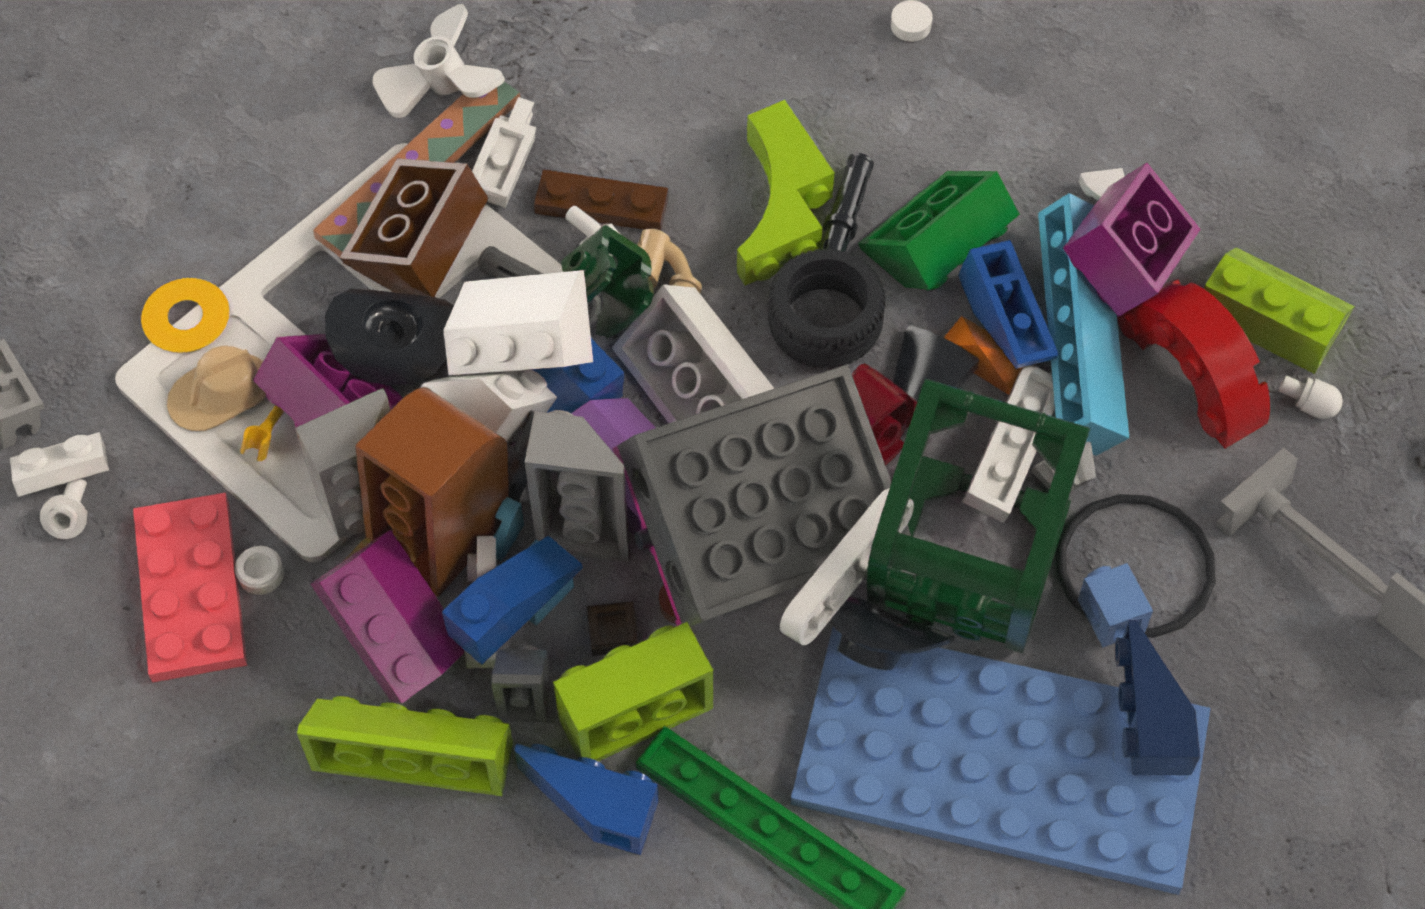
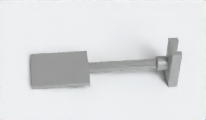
M1283 447L1220 501V507L1226 513L1216 521V526L1230 537L1258 512L1272 523H1279L1360 590L1376 599L1381 604L1377 622L1425 660V594L1398 573L1390 578L1388 586L1385 585L1375 573L1290 506L1291 502L1280 493L1292 484L1298 458Z

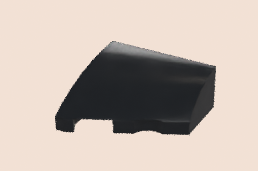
M909 325L904 333L893 383L914 400L918 401L925 379L960 388L978 369L979 359L955 343L935 333Z

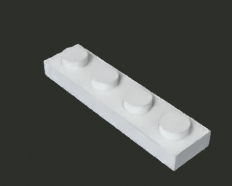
M1034 365L1022 367L1006 403L1052 416L1055 409L1052 374ZM997 421L962 502L1004 523L1013 508L1037 450L1032 446L1035 432Z

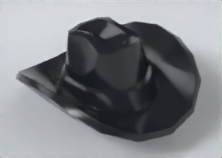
M349 289L335 296L325 313L326 340L336 361L351 374L368 382L389 386L414 384L432 376L447 361L444 328L454 306L446 299L432 296L371 289Z
M852 595L848 597L830 620L833 627L841 633L837 651L861 665L879 670H893L902 654L919 653L938 648L953 642L955 636L900 618Z

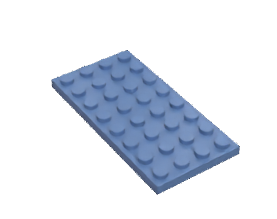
M834 627L832 628L790 805L1179 895L1183 886L1209 721V707L1192 704L1196 710L1200 759L1192 775H1132L1131 757H1124L1122 751L1123 728L1129 727L1127 712H1121L1119 709V687L940 647L919 653L902 654L893 670L873 669L861 665L837 651L841 633Z

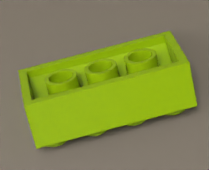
M336 696L332 700L317 698L300 722L297 730V736L312 771L503 796L513 745L510 725L503 723L502 720L493 716L479 715L475 719L456 717L453 713L443 709H430L427 713L409 711L400 704L390 702L382 703L380 706L364 705L353 698Z

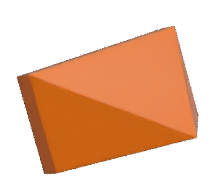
M961 316L944 338L977 357L979 364L974 374L1009 395L1021 368L1016 369L988 331Z

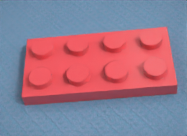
M226 493L133 508L148 675L152 683L247 666L238 579L235 574L236 561L230 508Z

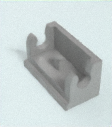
M5 339L0 340V444L5 449L15 445L17 439L15 432L20 426L27 424L32 434H36L41 426L40 410L44 409V404Z

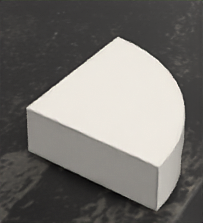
M1123 168L1081 173L1079 178L1080 187L1089 198L1093 197L1099 200L1110 185L1124 177Z

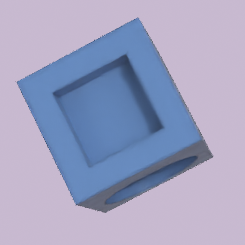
M1128 563L1112 569L1110 566L1097 568L1084 578L1078 602L1102 647L1114 644L1116 638H1122L1129 620H1136L1142 630L1146 631L1153 610Z

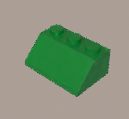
M946 171L858 242V245L866 255L905 288L930 291L943 285L948 280L947 275L957 266L963 265L970 249L982 247L986 242L1002 236L1008 230L1007 225L1017 218L1020 213L997 171Z

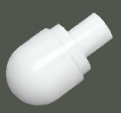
M1286 375L1278 392L1296 399L1294 406L1300 408V411L1318 419L1334 417L1341 410L1343 403L1342 395L1336 387L1316 378L1311 379L1307 377L1304 382H1301Z

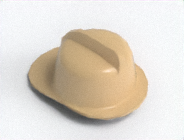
M223 345L207 351L198 361L196 368L179 378L168 393L167 409L170 418L179 427L184 429L206 431L251 409L266 397V393L253 381L263 361L251 355L248 350H241L234 346Z

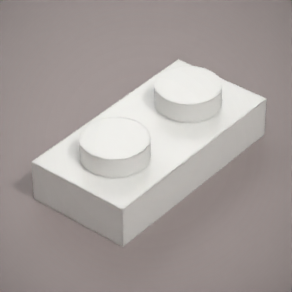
M100 432L88 436L76 435L63 443L42 449L31 448L18 456L10 458L12 482L18 497L109 471L105 445Z

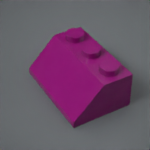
M326 334L276 337L253 379L266 393L267 399L272 404L280 407L295 421L296 427L382 388L387 395L390 410L403 399L391 386L368 382L345 369L336 361L326 340Z
M391 530L386 531L310 584L391 702L404 703L440 677L465 653L464 649L448 636L442 615L443 606Z

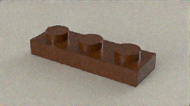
M543 169L534 202L535 214L565 218L568 210L573 206H577L601 224L612 223L615 226L642 230L657 229L661 231L669 191L667 187Z

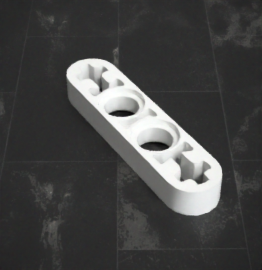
M889 488L884 490L875 499L790 602L780 622V631L784 635L801 645L811 643L866 577L872 543ZM910 498L899 533L904 530L912 516L914 503Z

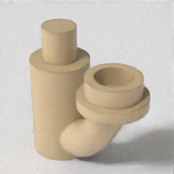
M657 229L643 230L638 246L644 249L650 257L652 270L651 276L648 279L652 282L653 288L657 286L664 261H667L676 274L671 277L669 285L694 287L701 293V283L692 276L683 252L678 246L670 242L669 236Z

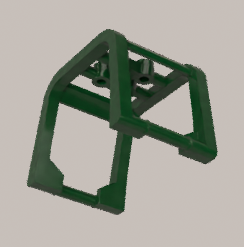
M925 379L872 543L867 566V602L885 611L890 607L906 612V618L915 623L933 626L935 621L953 627L952 632L962 638L979 641L982 636L1004 643V648L1023 654L1069 511L1071 501L1068 499L1090 428L1046 415V413H1039L982 396L972 391L962 390ZM968 413L1035 432L1032 446L1055 472L1049 493L1027 487L1026 491H1019L1013 507L1019 509L1022 517L1036 531L1024 571L914 537L926 501L953 495L958 491L966 492L973 475L964 473L965 468L923 456L930 434L965 425ZM909 498L914 503L912 516L907 524L911 536L899 533ZM902 570L907 571V572L914 573L915 575H912V574H909V573H906V572H902ZM992 598L1013 604L1014 606L992 600Z

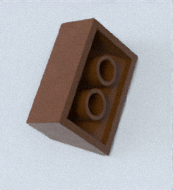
M397 158L340 259L343 264L392 292L435 297L489 198L467 164Z

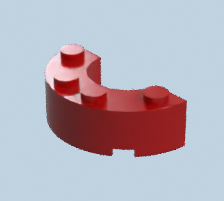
M1179 279L1171 280L1163 285L1158 294L1119 317L1117 316L1118 325L1123 334L1129 339H1134L1142 350L1157 344L1168 350L1178 360L1181 370L1191 381L1198 402L1197 416L1203 430L1210 437H1215L1223 448L1226 449L1268 423L1270 416L1268 385L1266 382L1259 384L1253 368L1254 365L1260 362L1243 329L1222 303L1199 285L1191 282L1186 286L1179 285Z

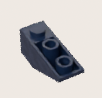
M1129 620L1123 637L1116 638L1115 641L1116 666L1124 667L1125 682H1120L1119 709L1121 712H1127L1129 727L1123 728L1122 732L1123 756L1131 757L1132 775H1192L1200 759L1196 710L1136 620Z

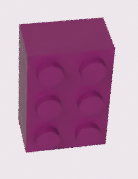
M1146 162L1106 189L1065 244L1063 250L1069 256L1073 266L1080 270L1093 285L1100 299L1108 304L1119 317L1159 293L1201 229Z

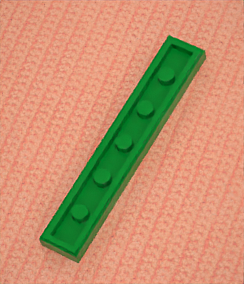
M665 725L636 761V769L838 908L896 909L905 896V888Z

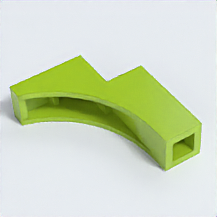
M785 99L747 115V142L764 169L770 189V197L763 218L757 228L737 249V274L745 286L757 280L764 281L770 279L785 263L803 252L819 250L822 239V226L810 209L818 208L833 198L835 173Z

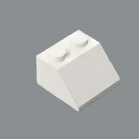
M530 369L454 375L424 382L421 386L431 389L502 436L507 444L518 440L530 410L547 412L557 398L546 387L545 379Z

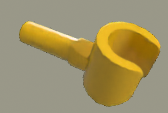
M275 405L264 422L259 426L253 425L245 429L240 449L241 454H244L246 449L255 448L259 450L257 461H263L267 458L272 429L284 413L280 407Z

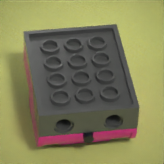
M848 364L633 435L612 449L613 453L624 465L625 479L641 520L642 530L635 532V542L640 550L649 548L655 558L677 619L675 621L676 626L685 622L692 626L806 584L875 499L884 490L890 488L891 479ZM906 525L901 533L911 536L908 525Z

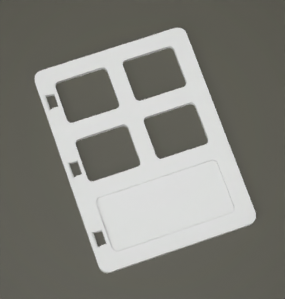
M407 143L392 147L219 287L229 303V319L223 332L212 343L195 351L171 352L159 348L151 342L125 363L115 376V382L119 391L297 555L308 562L324 560L353 534L338 538L315 494L295 430V421L285 412L282 414L272 429L267 458L263 461H257L258 449H246L244 454L240 453L245 429L249 426H259L263 423L275 406L267 397L251 409L238 414L217 427L206 431H190L179 427L170 418L167 409L168 393L174 383L184 374L196 368L203 354L212 348L223 345L234 346L241 350L246 349L251 355L264 361L276 337L306 335L263 297L318 251L327 252L371 290L392 292L343 264L338 255L315 239L313 229L399 153ZM485 204L435 297L440 298L477 267L481 253L488 246L498 248L499 251L543 274L563 272L562 265ZM598 295L594 298L597 302L596 310L589 321V326L597 320L598 314L602 312L601 299ZM198 304L172 326L180 330L195 327L203 317L202 307Z

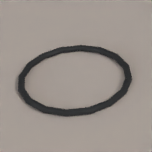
M1118 494L1090 503L1068 522L1057 546V575L1070 603L1085 617L1086 615L1078 602L1079 597L1067 575L1066 548L1076 527L1097 510L1119 503L1150 505L1174 515L1194 533L1205 555L1206 583L1197 604L1176 621L1154 628H1147L1144 632L1146 636L1154 638L1182 629L1205 609L1216 584L1215 554L1202 528L1179 507L1152 496Z

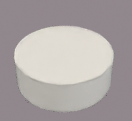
M908 0L894 7L891 15V30L896 37L904 41L914 42L924 39L930 33L932 12L928 6L919 1Z
M254 546L245 550L238 557L235 563V574L240 586L245 591L255 595H263L272 592L280 585L284 577V567L280 556L275 550L266 546Z

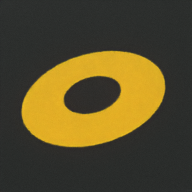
M197 278L177 279L164 284L148 298L142 310V328L147 338L159 348L171 352L195 351L212 343L223 332L229 319V303L224 293L216 285L206 280ZM192 300L202 307L203 317L201 321L191 329L180 330L174 328L168 321L170 308L179 301Z

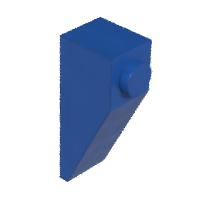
M1011 240L970 249L958 277L973 313L1013 366L1017 369L1057 359L1059 353Z
M549 535L477 578L442 611L448 636L477 662L483 665L583 569L582 563Z

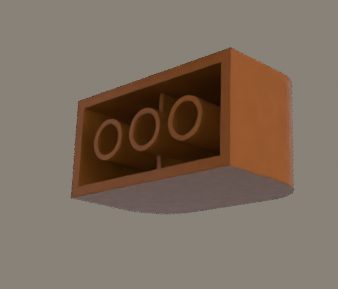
M421 387L406 395L355 445L367 545L386 531L391 530L432 592L439 597L466 567L468 554H477V536H493L502 522L495 518L503 500L508 497L507 442L502 436L431 389Z

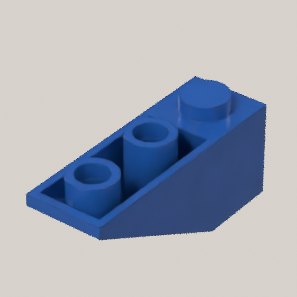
M516 744L514 751L518 769L594 842L641 855L659 802L658 784L653 783L648 776L636 771H624L621 774L607 770L603 764L591 758L579 757L576 761L559 756L557 751L542 744H532L531 747Z

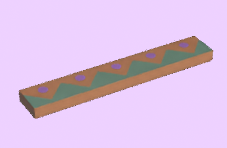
M503 82L500 86L481 97L470 98L464 94L461 95L313 229L315 239L340 257L397 158L454 163L491 129L495 118L499 119L500 115L505 116L514 108L518 97H520V92L506 82Z

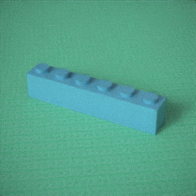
M1068 193L1038 213L1048 330L1059 353L1057 359L1051 360L1056 418L1089 427L1090 431L1086 442L1089 441L1091 443L1093 455L1097 456L1129 439L1118 322L1115 312L1100 299L1093 285L1080 270L1073 266L1069 256L1063 250L1065 244L1094 207L1093 204Z

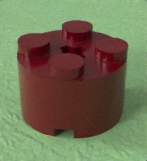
M864 363L853 371L852 377L886 466L903 448L904 442L900 438L906 428L910 426L917 401L878 370Z

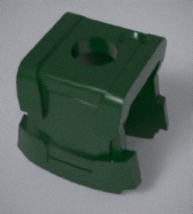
M607 225L602 226L561 261L563 272L584 270L587 303L601 292L603 298L602 313L598 314L596 335L609 338L617 334L639 317L652 302L654 291L652 282L648 279L651 276L652 270L648 253Z

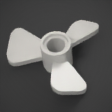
M458 4L434 19L430 28L432 37L424 40L414 52L415 64L388 67L375 72L373 86L391 116L395 118L406 117L430 88L438 95H449L460 90L466 97L476 98L487 94L505 81L503 74L497 69L464 65L454 48L468 15V11L463 4Z

